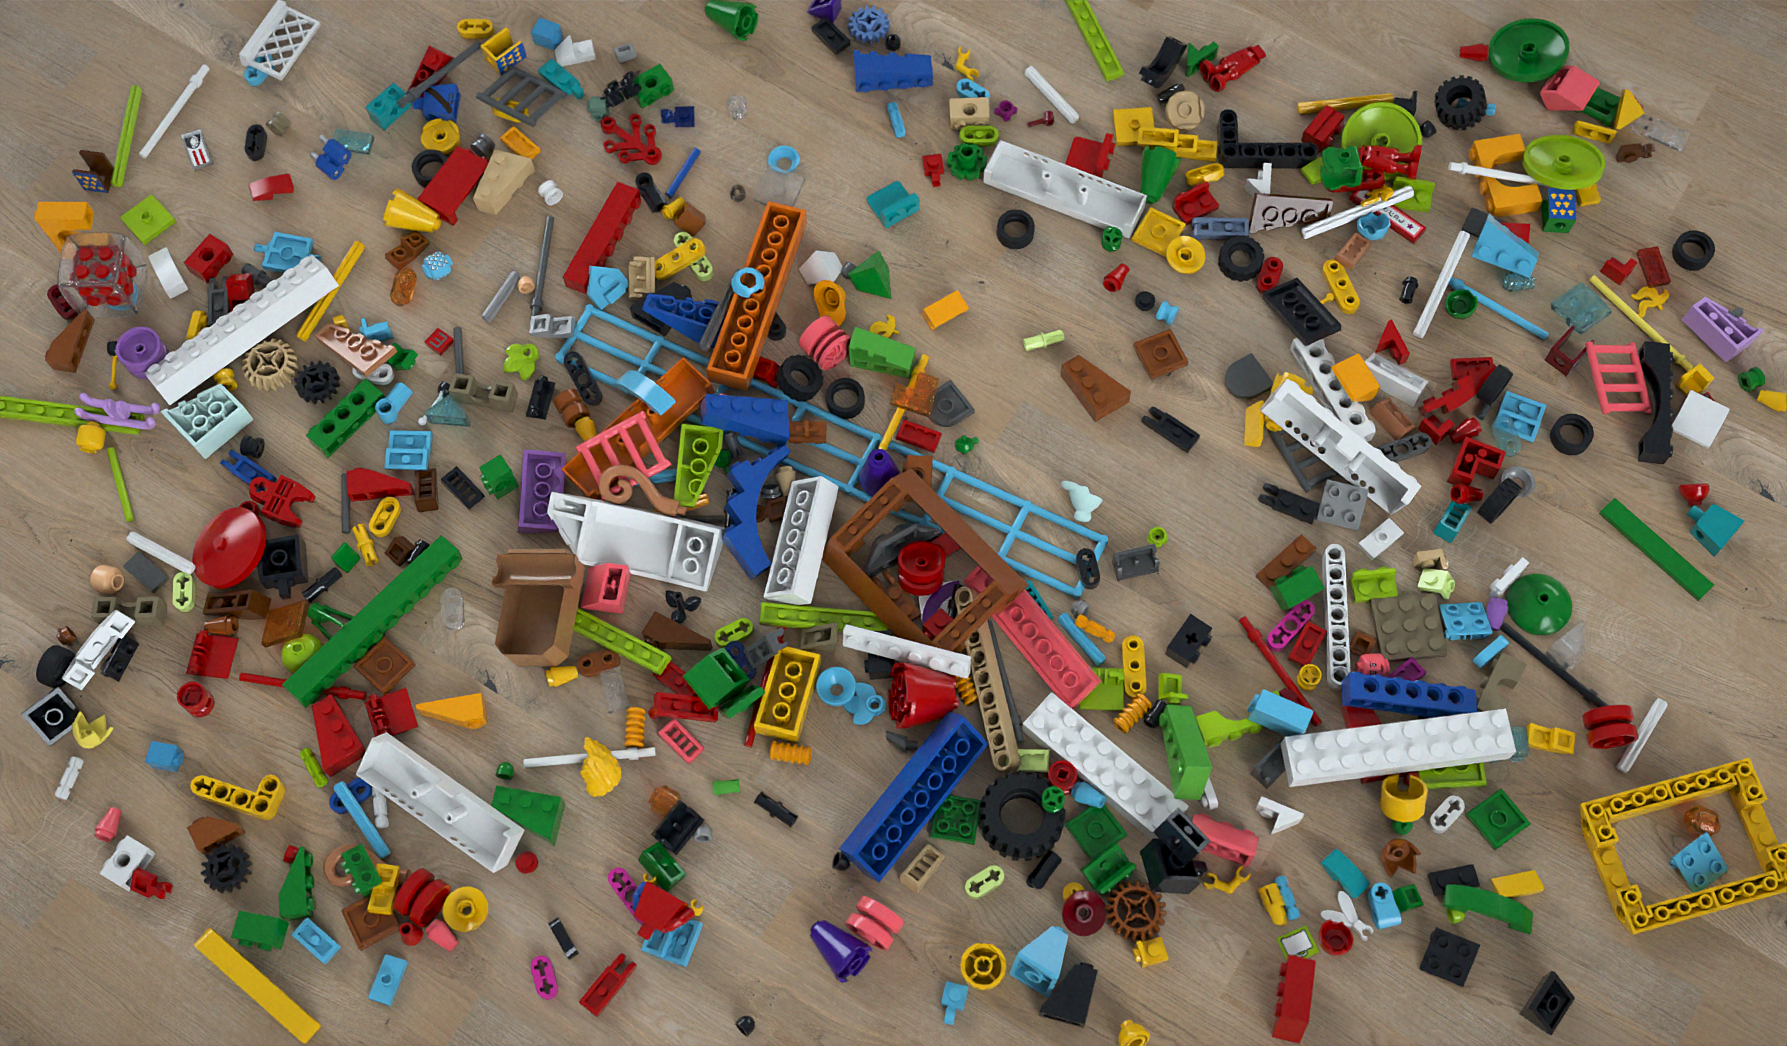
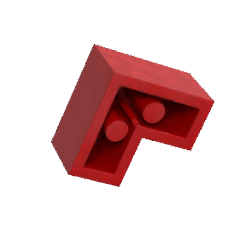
M1465 437L1447 482L1454 485L1462 483L1469 486L1475 473L1494 480L1500 470L1506 451Z

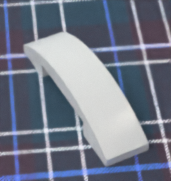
M118 610L112 612L80 648L62 679L82 690L95 674L94 669L118 638L122 639L135 623V620Z

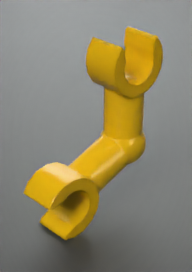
M960 46L955 69L964 74L966 79L973 81L974 78L970 75L979 78V72L976 69H969L964 66L965 60L970 57V48L966 54L961 53L962 46Z
M1243 866L1239 867L1235 877L1229 883L1218 880L1217 876L1213 873H1207L1206 876L1212 878L1214 883L1208 884L1204 882L1203 886L1206 889L1217 888L1227 894H1232L1241 883H1246L1249 880L1251 873L1246 878H1242L1239 872H1241Z

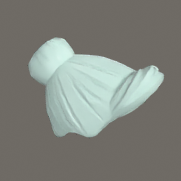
M1062 481L1061 487L1069 492L1071 503L1076 510L1074 518L1080 522H1089L1091 512L1103 500L1096 495H1092L1086 486H1081L1071 481Z

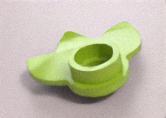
M530 343L510 345L505 350L509 357L504 362L503 370L506 373L519 371L521 379L526 381L536 369L535 362L539 358V350L534 344ZM530 350V355L526 356L527 352Z

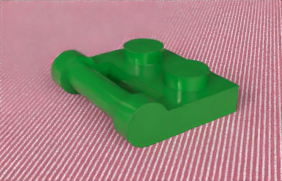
M1597 87L1586 104L1587 106L1580 112L1603 122V125L1609 127L1617 113L1620 97Z

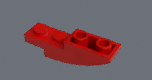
M1484 363L1476 367V372L1471 375L1467 371L1456 376L1457 381L1452 383L1453 387L1441 392L1443 397L1435 399L1433 396L1422 401L1424 405L1418 408L1421 415L1439 407L1443 414H1446L1470 400L1478 393L1486 379L1496 368L1495 363L1490 366Z

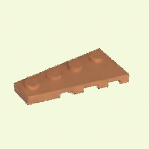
M332 323L327 324L314 335L317 341L365 377H368L397 353L395 346L383 345L381 341L375 339L372 341L367 339L365 335L353 334L350 330Z

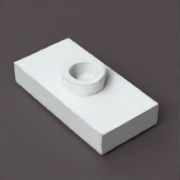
M1388 518L1358 544V547L1373 561L1401 538L1404 532Z

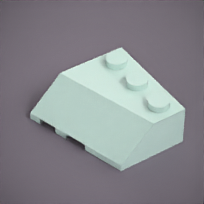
M221 383L197 394L196 398L188 402L184 400L178 403V406L171 410L165 409L160 411L204 459H207L254 420L244 406Z

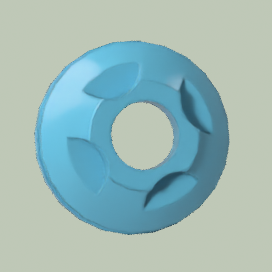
M831 667L820 674L817 679L816 689L818 696L824 703L837 707L847 704L853 698L856 691V682L854 676L848 670L842 667ZM840 685L843 688L842 694L839 696L832 695L830 692L832 686Z

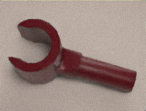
M1046 111L1043 114V118L1028 122V127L1039 124L1052 126L1054 123L1053 111Z

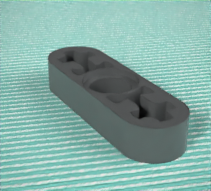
M1417 433L1378 446L1377 449L1381 450L1384 455H1387V459L1397 463L1426 453L1432 444V440L1426 433ZM1418 440H1420L1421 443L1425 442L1424 447L1421 444L1416 445ZM1399 445L1405 446L1408 452L1400 454L1396 447Z

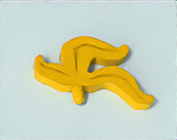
M1384 184L1379 189L1367 192L1366 195L1371 197L1361 201V207L1377 202L1379 196H1381L1382 201H1388V198L1394 195L1393 189L1388 188Z
M1645 286L1637 294H1632L1630 297L1636 301L1645 297L1649 299L1641 301L1638 305V315L1644 318L1648 307H1658L1659 310H1663L1662 304L1665 303L1670 294L1664 289L1663 294L1658 295L1655 288Z
M891 315L886 316L889 319L888 324L877 321L870 327V332L877 335L878 333H884L882 336L890 338L892 334H899V331L895 330V318Z

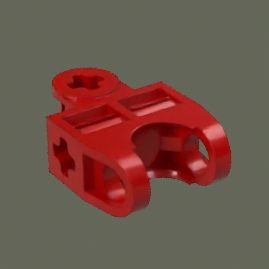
M280 475L276 483L263 477H257L249 485L250 498L264 505L261 510V516L278 524L293 528H300L303 521L295 516L290 506L295 502L306 501L313 503L316 498L306 487L283 475ZM264 488V491L256 492L257 489Z

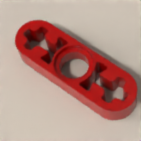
M1379 169L1363 170L1359 186H1341V189L1330 192L1379 189L1385 184L1384 172Z

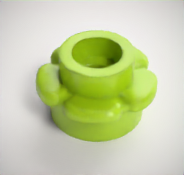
M1154 527L1149 530L1147 541L1150 544H1155L1156 547H1161L1162 544L1167 543L1168 536L1163 528Z

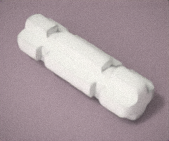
M78 757L70 758L68 763L70 766L69 768L66 767L59 783L61 786L57 787L55 791L57 798L64 800L68 798L70 794L69 788L72 789L79 774L78 769H81L84 763L82 759Z
M372 787L374 815L377 817L375 818L376 827L379 829L389 826L386 798L381 792Z

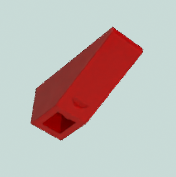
M428 46L408 91L413 87L416 88L453 60L454 57L437 48ZM447 74L440 80H438L436 83H434L432 86L439 85L447 76ZM425 91L421 93L419 98H424Z

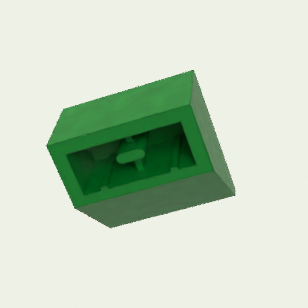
M724 647L708 654L683 676L709 710L736 697L750 681Z

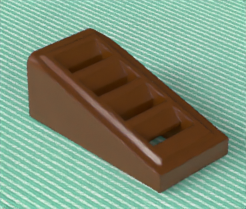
M436 468L415 471V504L418 512L439 509ZM432 478V480L420 481V479Z

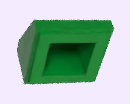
M343 542L331 556L335 565L346 573H349L361 559L346 542Z
M1415 884L1399 887L1392 891L1400 914L1424 905Z

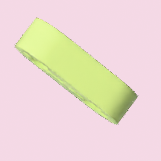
M182 571L176 574L173 579L172 601L173 605L180 612H189L195 605L196 582L191 574H186ZM184 578L188 580V582H185V589L180 583L184 582ZM185 596L188 601L182 606L180 602H183Z
M992 865L971 877L965 884L966 895L971 899L977 900L999 887L1004 881L1003 870L999 866ZM990 872H993L994 874H1000L998 876V881L992 879L986 882V880L990 878ZM972 883H974L975 886L979 885L980 883L984 884L979 887V893H976L975 891H969L971 889Z

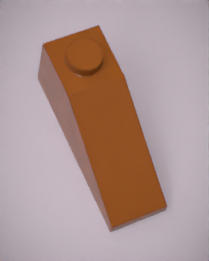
M83 310L51 342L50 348L45 354V361L53 370L77 372L95 321L87 310Z

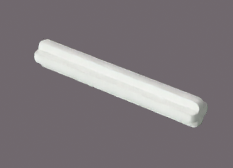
M1033 66L1026 68V77L1070 123L1074 124L1077 122L1079 114Z
M130 532L126 537L130 544L186 574H192L196 568L192 562L136 532Z
M1659 698L1654 702L1637 731L1639 739L1629 744L1616 766L1617 770L1625 774L1630 770L1668 706L1667 702Z

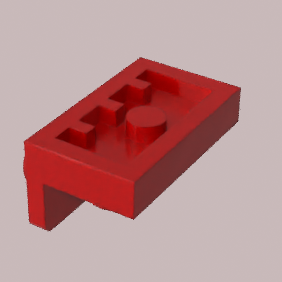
M1207 181L1202 184H1196L1191 190L1185 193L1181 192L1174 198L1172 209L1186 226L1192 223L1193 218L1204 217L1219 208L1218 202L1209 191L1210 184Z

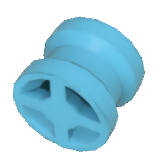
M1164 300L1157 312L1156 319L1164 320L1166 324L1171 326L1178 314L1179 307L1171 306L1169 302Z

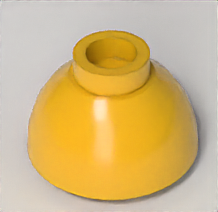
M1126 1020L1120 1025L1119 1046H1145L1148 1043L1150 1034L1144 1026L1134 1023L1132 1020Z

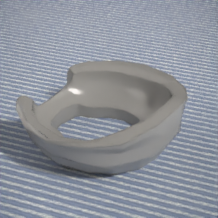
M1510 467L1501 475L1500 483L1508 477L1510 479L1517 478L1523 482L1524 489L1517 497L1528 496L1535 488L1534 476L1523 467Z

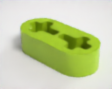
M740 618L716 631L714 637L716 645L719 648L724 647L728 649L749 639L754 633L753 624L747 618ZM744 625L748 631L744 633L740 626ZM725 634L728 637V642L721 640V635Z

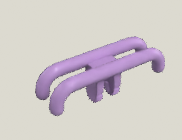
M81 393L79 397L84 403L93 407L103 408L108 416L91 414L80 407H77L74 412L79 418L90 422L148 430L153 429L156 425L153 418L149 417L146 421L129 419L130 413L155 415L160 412L161 408L156 402L152 403L151 406L125 403V401L121 400L114 402L111 399H95L86 393Z

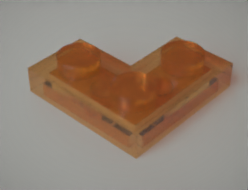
M920 372L917 375L914 389L896 383L893 388L890 405L929 417L939 378Z

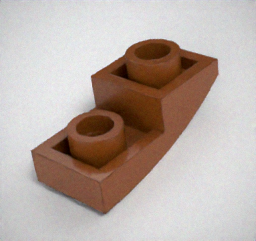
M414 231L401 239V245L385 253V259L396 269L400 270L418 257L428 247L430 242L418 231Z

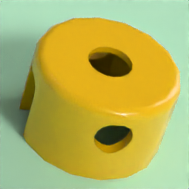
M1399 774L1388 776L1383 780L1381 787V800L1379 804L1381 811L1390 819L1399 822H1412L1421 818L1424 815L1428 789L1426 784L1421 779L1410 775L1409 788L1403 791L1397 788Z

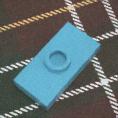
M385 954L368 999L391 1006L408 962Z

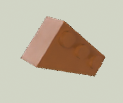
M1077 355L1062 364L1060 376L1095 422L1129 402L1131 395L1129 389L1082 356Z

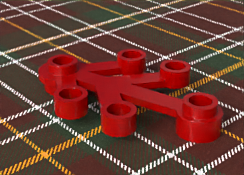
M632 114L629 117L633 136L617 126L614 118L607 116L602 119L600 124L603 133H614L625 141L615 143L613 140H606L603 144L606 153L620 151L618 158L622 164L644 160L649 165H656L660 162L662 153L658 147H655L656 128L653 124H647L644 127V133L647 136L646 146L641 143L640 125L642 121L639 114ZM637 149L640 152L629 154L626 150Z

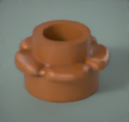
M68 626L58 629L59 634L56 637L60 643L72 646V642L77 640L74 632Z

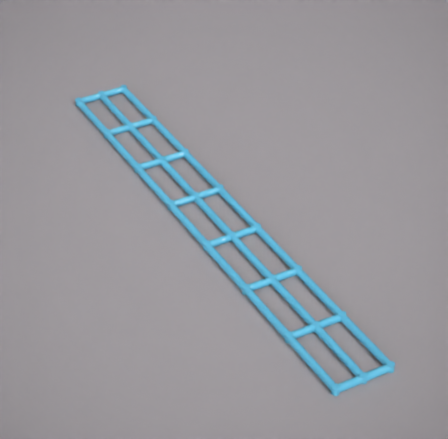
M591 304L586 305L585 311L576 323L574 337H568L560 351L555 355L557 363L564 364L565 355L569 352L575 340L578 339L638 366L637 372L643 375L649 371L660 377L667 371L651 363L661 347L707 367L710 361L707 357L597 309ZM593 315L647 339L654 344L645 359L642 360L581 331L590 316ZM572 359L570 364H573L577 370L581 369L576 364V361ZM589 367L595 379L616 388L614 383L617 379ZM752 378L751 387L778 399L788 400L789 404L798 407L790 421H800L804 412L807 411L871 440L862 458L828 443H808L857 466L847 484L788 457L781 462V464L792 466L794 470L812 478L822 476L839 486L838 490L868 502L872 496L856 489L855 486L859 481V474L867 457L881 443L883 436L811 405L807 401L799 402L794 399L792 400L783 394L784 392ZM720 384L714 394L725 393L728 386ZM691 414L686 419L698 426L711 427L701 424V417ZM723 430V435H724L725 433L730 432V431H729V430H728V431H724V430ZM740 435L737 437L740 445L766 457L769 456L770 449ZM892 440L888 446L889 449L905 456H925ZM933 459V468L946 474L935 493L953 510L1008 534L997 554L1012 569L1069 594L1075 599L1081 597L1085 588L1082 586L1080 579L1074 588L1006 557L1014 539L1018 538L1076 565V555L1020 531L1028 512H1032L1098 542L1093 551L1097 562L1108 543L1106 535H1101L1034 505L1028 500L1025 501L956 470L952 466H947ZM953 477L1020 507L1021 510L1012 527L945 497L944 494ZM902 509L897 513L893 510L889 512L908 522L938 528L941 535L945 533L938 525L930 522L931 518L926 513L920 518ZM1081 559L1085 561L1086 566H1089V561ZM1090 571L1088 572L1087 579H1085V580H1089V579H1090V577H1091Z

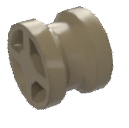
M277 111L273 114L272 120H268L266 123L267 128L278 136H282L285 128H289L291 125L290 120Z

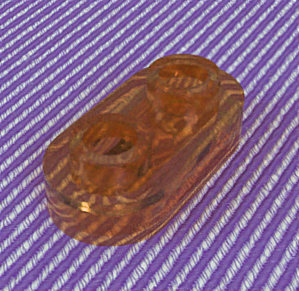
M404 267L395 274L390 298L397 306H404L412 300L417 276L411 268Z

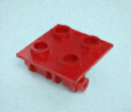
M200 630L196 634L186 674L228 679L239 638L209 635L208 631Z
M407 688L381 697H377V694H372L368 697L369 700L364 702L375 737L386 732L391 736H395L419 727Z

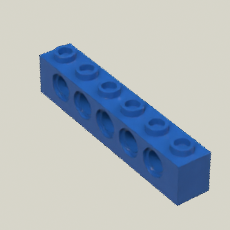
M1358 671L1349 672L1341 681L1343 706L1431 718L1477 712L1476 690L1467 689L1465 686L1452 687L1446 686L1444 683H1425L1423 680L1409 681L1401 677L1387 678L1379 674L1365 675Z

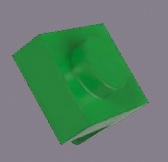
M392 343L397 353L386 362L397 371L411 369L415 365V359L419 354L413 349L404 350L397 343Z

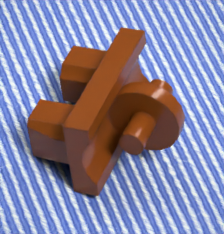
M805 419V421H789V443H826L827 422H815L809 419Z

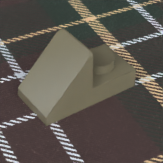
M834 622L802 629L800 650L810 652L823 649L834 653L838 624Z

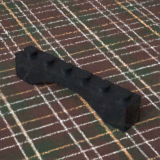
M1645 341L1639 349V359L1643 374L1650 384L1654 395L1655 413L1651 428L1638 442V462L1664 465L1673 454V445H1670V439L1673 435V426H1670V420L1673 416V408L1670 407V401L1673 397V389H1670V383L1673 378V371L1670 370L1673 352H1670V344Z

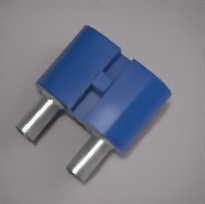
M321 135L319 141L325 144L322 149L324 154L318 155L313 151L310 153V157L316 161L315 165L332 180H336L342 175L345 169L342 166L348 164L352 153L337 140H329L324 135Z

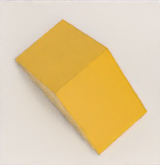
M1624 89L1621 92L1613 130L1622 129L1645 113L1632 92L1628 89Z

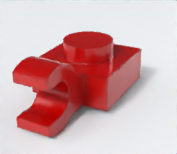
M941 153L922 156L925 177L931 176L933 187L941 186L940 175L944 174Z
M138 867L133 871L130 890L147 898L155 895L159 899H165L166 892L172 893L173 885L169 882H157V875Z

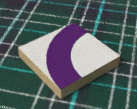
M959 580L943 582L942 587L937 592L927 596H918L922 628L923 624L940 608L948 614V602L952 598L954 584H960Z

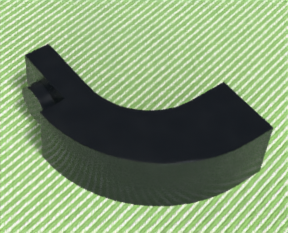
M1172 36L1166 37L1151 64L1142 66L1139 74L1143 75L1141 80L1157 89L1160 88L1175 70L1187 48V44Z

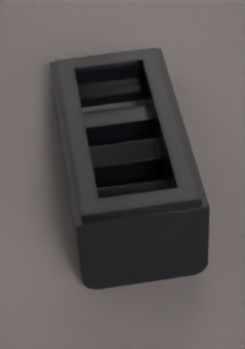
M457 466L441 478V483L468 510L485 497ZM458 476L460 479L452 485L450 482ZM464 482L465 485L457 491L456 487ZM467 488L471 489L465 496L461 495ZM475 493L477 496L468 502L466 499Z

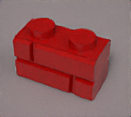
M1325 105L1303 131L1301 141L1303 143L1315 144L1318 147V152L1330 147L1334 141L1333 137L1335 134L1340 135L1345 127L1343 124L1345 116L1335 111L1332 107Z

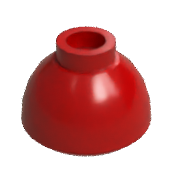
M1708 483L1680 485L1678 489L1683 499L1688 501V506L1702 505V501L1709 493L1710 485Z

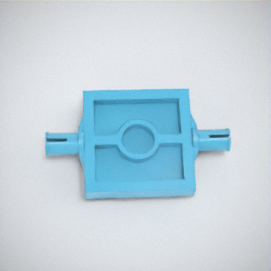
M274 232L272 240L267 246L258 243L254 246L255 252L265 253L262 263L264 270L284 273L286 270L300 264L303 258L310 257L311 255L319 261L322 260L321 255L311 254L314 241L311 238Z

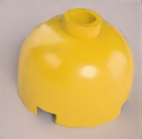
M975 943L967 948L962 955L960 964L961 975L972 988L982 991L990 990L999 985L1005 976V957L1001 950L993 944Z

